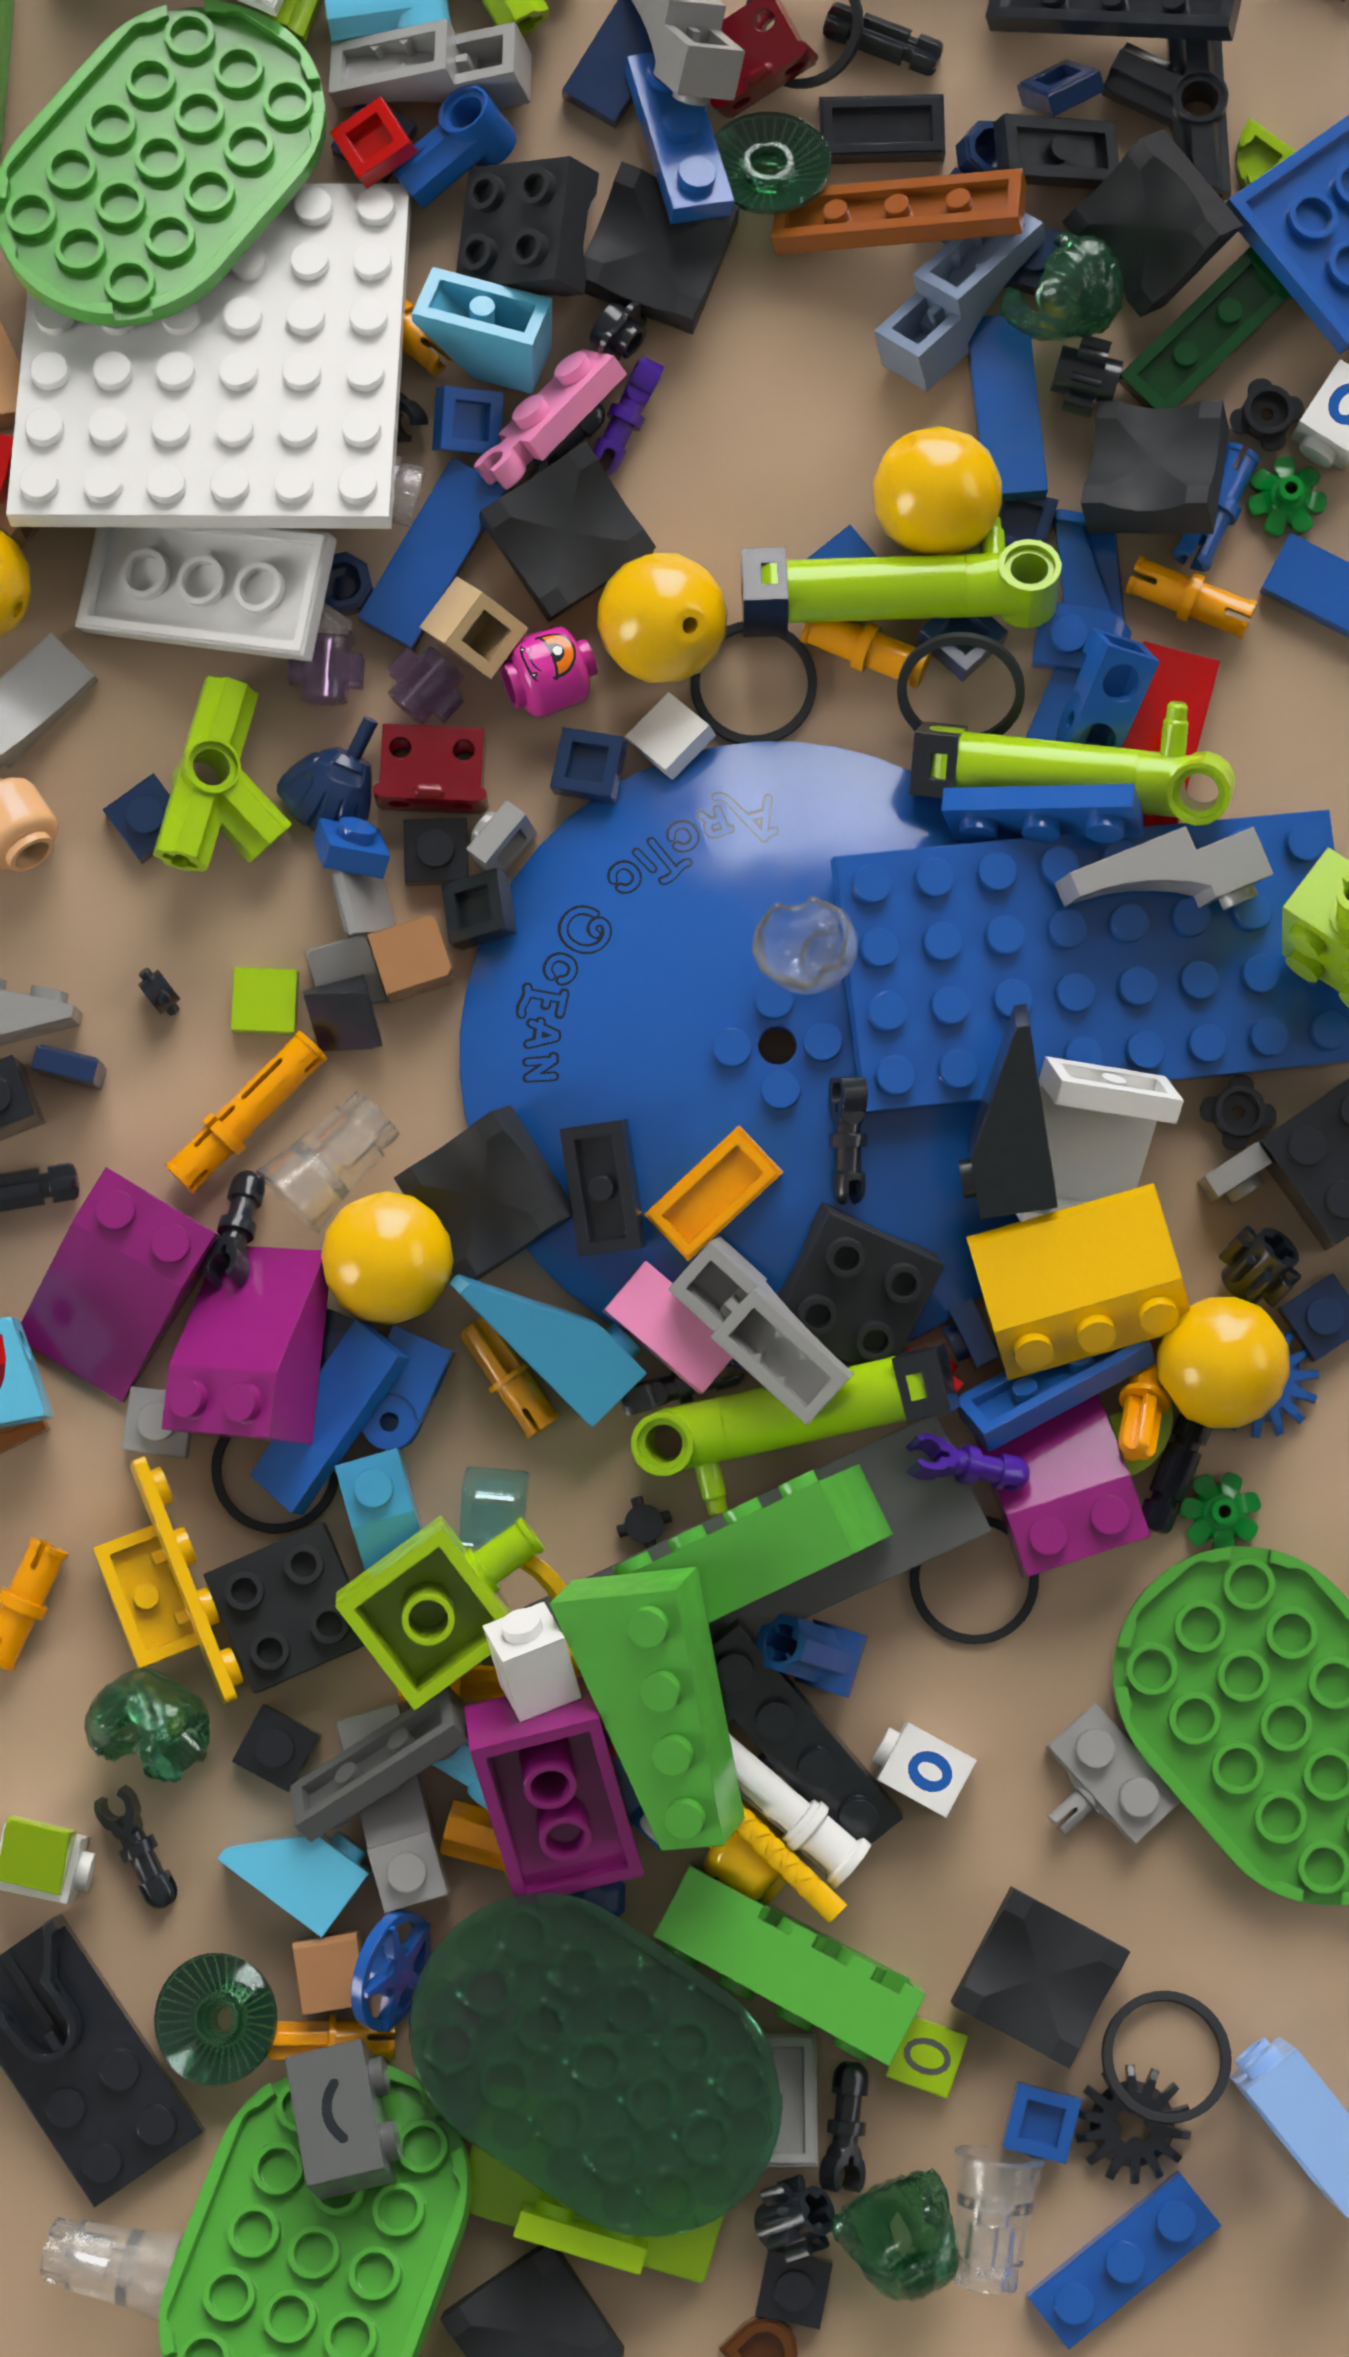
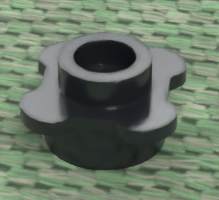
M620 301L611 303L596 320L590 334V342L598 348L599 352L614 355L618 362L621 358H630L643 343L647 332L645 327L647 318L640 314L642 306L636 301L628 306Z
M1255 379L1248 385V397L1243 406L1231 413L1229 419L1230 427L1236 434L1247 433L1259 440L1261 447L1265 451L1276 452L1284 447L1286 443L1285 433L1292 422L1299 421L1302 418L1304 406L1298 397L1290 396L1286 390L1272 385L1268 379ZM1269 410L1272 413V419L1264 420L1261 417V412Z
M1245 1075L1232 1077L1228 1082L1226 1090L1217 1097H1206L1200 1105L1201 1118L1215 1125L1222 1134L1223 1146L1231 1151L1244 1149L1251 1135L1259 1129L1271 1128L1276 1121L1275 1108L1271 1104L1265 1103L1261 1094L1254 1089L1253 1080ZM1233 1108H1242L1244 1116L1236 1119L1232 1115Z

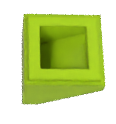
M15 1815L7 1817L0 1854V1881L61 1895L77 1830Z

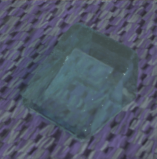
M467 1467L465 1469L459 1535L463 1545L482 1547L514 1524L519 1517L526 1521L529 1486L528 1472L483 1467Z

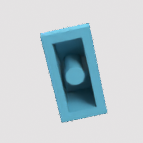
M432 267L413 309L412 322L473 379L533 394L552 350V298Z
M338 1830L332 1838L324 1833L312 1842L303 1835L231 1845L225 1848L217 1859L321 1938L327 1934L373 1871L363 1863L368 1852Z

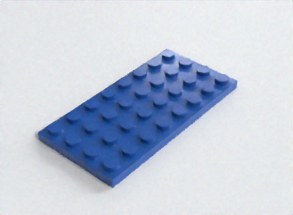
M1329 809L1221 819L1208 825L1198 826L1188 823L1143 827L1142 837H1123L1120 841L1113 843H1100L1089 838L1062 834L1058 841L1051 844L1020 838L834 856L830 862L857 1078H866L868 1089L865 1114L981 1102L1013 1006L1027 1004L1038 1079L1045 1056L1166 1076L1170 1082L1349 1063V1007L1340 999V992L1320 979L1313 983L1301 978L1289 968L1285 962L1286 957L1282 955V909L1284 904L1325 850L1329 847L1335 851ZM1184 826L1187 827L1196 850L1254 827L1273 871L1272 876L1255 885L1259 896L1224 911L1219 900L1198 908L1194 896L1164 891L1113 893L1086 899L1064 907L1054 884L1072 871Z

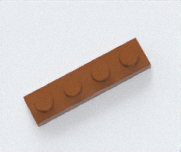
M1017 168L824 186L823 189L799 188L820 191L817 196L806 195L792 189L777 190V196L780 195L794 210L786 212L776 196V201L784 213H774L771 240L776 254L785 255L1023 234L1027 183L1023 169ZM787 191L812 197L813 199L805 203L793 197ZM785 193L805 205L796 208L782 194Z

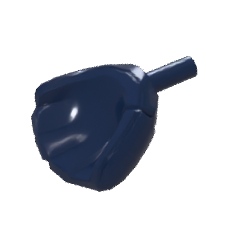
M364 716L348 750L341 747H333L320 752H313L293 765L280 778L276 793L281 797L290 814L303 826H308L315 832L319 818L339 821L342 817H356L365 821L368 820L372 798V772L370 763L362 758V755L378 725L376 720Z

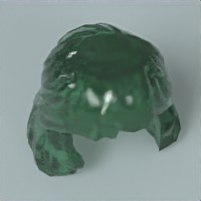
M1061 232L1053 239V243L1058 249H1054L1050 257L1044 261L1045 271L1036 285L1035 297L1040 312L1033 311L1024 302L1021 291L1008 287L1000 302V315L1007 320L1008 324L1037 341H1063L1101 334L1110 328L1111 323L1122 309L1123 273L1118 269L1119 261L1116 257H1112L1110 247L1106 245L1104 240L1097 239L1094 235L1079 237L1070 232Z
M139 1668L122 1674L112 1683L107 1684L97 1694L85 1715L84 1730L87 1743L97 1757L103 1756L106 1761L115 1762L123 1756L136 1755L144 1764L143 1771L145 1776L149 1779H157L162 1783H169L170 1781L177 1783L184 1778L186 1770L196 1763L204 1762L207 1756V1747L210 1743V1717L205 1702L178 1680L156 1669Z
M932 2167L925 2171H911L908 2176L901 2174L896 2178L887 2179L883 2183L873 2185L867 2192L855 2196L853 2200L842 2205L841 2212L832 2219L833 2225L831 2230L835 2241L841 2244L848 2255L860 2266L867 2281L887 2298L896 2301L909 2300L912 2302L918 2299L923 2300L933 2291L940 2290L956 2277L959 2269L960 2254L953 2218L950 2213L948 2191L940 2175Z

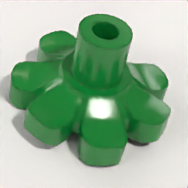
M1291 457L1277 458L1273 465V475L1265 469L1256 470L1249 481V486L1253 491L1260 494L1251 496L1246 501V507L1251 517L1257 518L1267 515L1263 526L1264 533L1278 538L1283 534L1287 524H1289L1293 533L1298 536L1310 531L1313 526V520L1309 514H1322L1327 504V496L1323 492L1312 490L1319 483L1321 477L1319 472L1312 466H1307L1297 474L1295 472V462Z
M1226 1472L1222 1475L1219 1485H1216L1208 1474L1201 1475L1192 1481V1488L1197 1498L1185 1497L1183 1502H1179V1515L1182 1518L1194 1520V1523L1186 1530L1185 1534L1193 1545H1203L1211 1538L1213 1549L1235 1546L1234 1536L1243 1541H1250L1256 1535L1259 1527L1247 1516L1261 1508L1260 1499L1255 1492L1239 1493L1242 1486V1478L1237 1474ZM1220 1507H1223L1226 1511L1224 1518L1219 1515Z

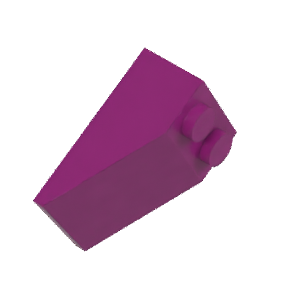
M105 1167L68 1228L21 1322L29 1346L124 1403L130 1394V1387L135 1386L203 1275V1263L208 1252L221 1237L214 1231Z
M247 1246V1259L250 1262V1270L247 1280L241 1288L225 1271L221 1277L222 1286L218 1289L206 1277L168 1366L161 1429L213 1437L312 1444L329 1293L321 1259L322 1250Z
M1098 1394L991 1452L974 1435L977 1446L981 1449L983 1455L997 1457L1000 1453L1014 1455L1024 1459L1029 1465V1480L1016 1491L994 1489L990 1483L1021 1578L1029 1577L1151 1536L1121 1450L1118 1448L1117 1440Z
M582 1676L576 1678L581 1699L521 1723L506 1696L464 1706L470 1754L517 1907L644 1875L610 1737Z

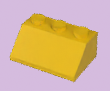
M1154 1183L966 1237L1008 1381L1162 1337L1172 1331L1177 1326L1179 1318L1191 1310Z

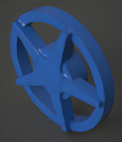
M407 1909L391 1911L376 1924L367 1937L356 1962L351 1986L352 2010L360 2025L378 2032H390L391 2028L396 2026L410 2011L421 1989L426 1991L428 1984L424 1981L431 1955V1924L426 1922L420 1914ZM408 1922L412 1927V1931L403 1945H401L397 1927ZM381 1994L379 2016L374 2018L369 2010L368 1998Z

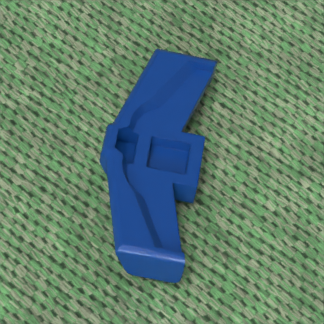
M1062 509L1055 510L1053 518L1057 553L1062 563L1060 574L1062 603L1057 602L1056 612L1049 621L1036 627L1031 667L1054 671L1025 737L1058 741L1059 722L1067 702L1074 694L1073 688L1087 656L1082 649L1091 627L1131 639L1132 634L1125 623L1116 533H1088L1083 512Z

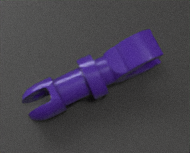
M644 356L636 362L619 403H611L606 414L611 420L603 437L598 438L592 450L598 460H600L603 452L611 455L612 459L606 469L608 477L618 470L626 454L625 447L632 432L641 430L645 421L641 413L664 370V366Z
M922 1433L906 1446L909 1451H923L929 1456L930 1461L935 1462L929 1463L922 1458L915 1462L906 1472L917 1479L933 1480L936 1477L954 1475L956 1481L961 1484L973 1485L977 1480L990 1482L994 1489L1016 1491L1026 1484L1030 1477L1029 1465L1018 1456L1000 1453L997 1457L983 1455L979 1447L963 1445L960 1450H957L955 1446L947 1443L945 1439L934 1434Z

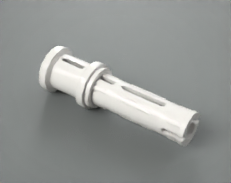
M729 1734L741 1797L783 1832L781 1840L786 1847L790 1848L791 1852L799 1850L827 1875L826 1884L832 1889L838 1887L862 1861L869 1851L871 1844L864 1837L859 1840L852 1837L828 1816L829 1807L822 1801L818 1803L815 1799L810 1803L806 1801Z

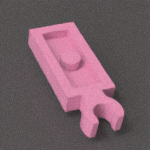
M581 349L570 354L557 365L554 371L555 377L538 394L526 398L515 408L512 413L513 420L498 434L503 441L486 451L474 465L488 485L498 481L503 489L508 490L521 479L526 471V466L533 459L543 461L627 375L614 355L587 349Z

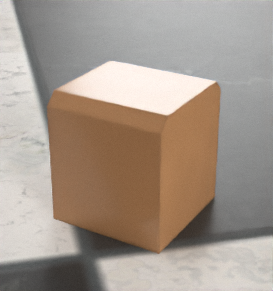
M426 915L367 934L390 1003H395L452 983L455 975L435 918Z
M355 1929L325 1934L322 1938L318 1935L296 1939L292 1943L302 2015L352 2007V1979L356 1962L363 1947L361 1930Z

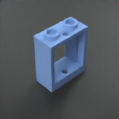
M1263 2037L1250 2045L1236 2058L1235 2063L1240 2069L1229 2078L1326 2199L1346 2218H1349V2113L1294 2046L1281 2037H1277L1271 2043Z

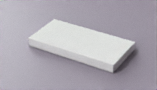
M96 527L75 627L84 633L312 662L337 539L327 532L293 528Z

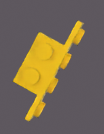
M145 1456L133 1460L130 1469L152 1525L93 1547L92 1551L138 1670L199 1646L220 1703L224 1706L238 1699L234 1687L244 1683L240 1668L232 1649L228 1647L219 1650L211 1626L220 1623V1618L208 1588L204 1587L198 1590L195 1588L187 1566L197 1563V1559L185 1528L180 1527L173 1530L164 1506L173 1503L174 1500L162 1468L157 1467L150 1470Z

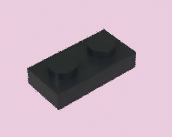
M1004 113L993 122L997 170L1022 168L1027 185L1096 189L1119 164L1115 122Z
M628 1119L559 1129L579 1257L646 1247L647 1242Z

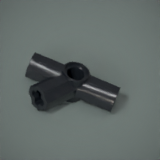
M1166 39L1167 60L1126 42L1110 68L1104 83L1105 91L1102 92V96L1168 126L1172 133V139L1220 198L1223 201L1231 198L1226 117L1229 93L1224 82L1222 41ZM1202 101L1208 104L1213 111L1207 115L1198 116L1187 112L1183 106L1188 102Z

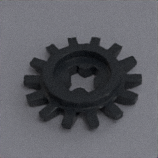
M1125 2064L1126 2081L1120 2083L1136 2102L1150 2110L1161 2113H1180L1190 2110L1188 2104L1174 2108L1170 2106L1168 2101L1179 2090V2087L1174 2082L1162 2092L1155 2088L1160 2071L1151 2068L1145 2082H1140L1136 2079L1135 2064ZM1102 2072L1101 2075L1108 2089L1100 2094L1088 2084L1083 2093L1092 2099L1095 2104L1092 2111L1080 2108L1078 2114L1079 2119L1090 2121V2130L1076 2133L1077 2143L1094 2141L1097 2146L1085 2159L1092 2166L1102 2158H1108L1111 2162L1105 2177L1111 2180L1115 2179L1121 2166L1129 2167L1130 2184H1139L1140 2166L1147 2164L1155 2179L1164 2176V2173L1157 2159L1164 2154L1175 2163H1179L1183 2155L1169 2145L1172 2138L1190 2140L1191 2130L1177 2128L1175 2124H1161L1144 2120L1145 2125L1150 2129L1149 2135L1144 2140L1135 2135L1128 2142L1121 2140L1118 2135L1121 2132L1122 2126L1115 2118L1122 2109L1129 2113L1132 2112L1125 2108L1115 2097L1106 2081L1104 2072Z

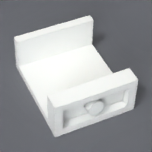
M1045 1056L1039 1077V1085L1058 1207L1017 1213L1018 1219L1022 1222L1030 1218L1137 1188L1157 1121L1177 1124L1184 1102L1166 1076Z

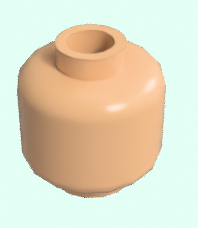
M0 778V870L25 872L42 864L53 852L54 841L59 829L55 814L34 784L25 778Z

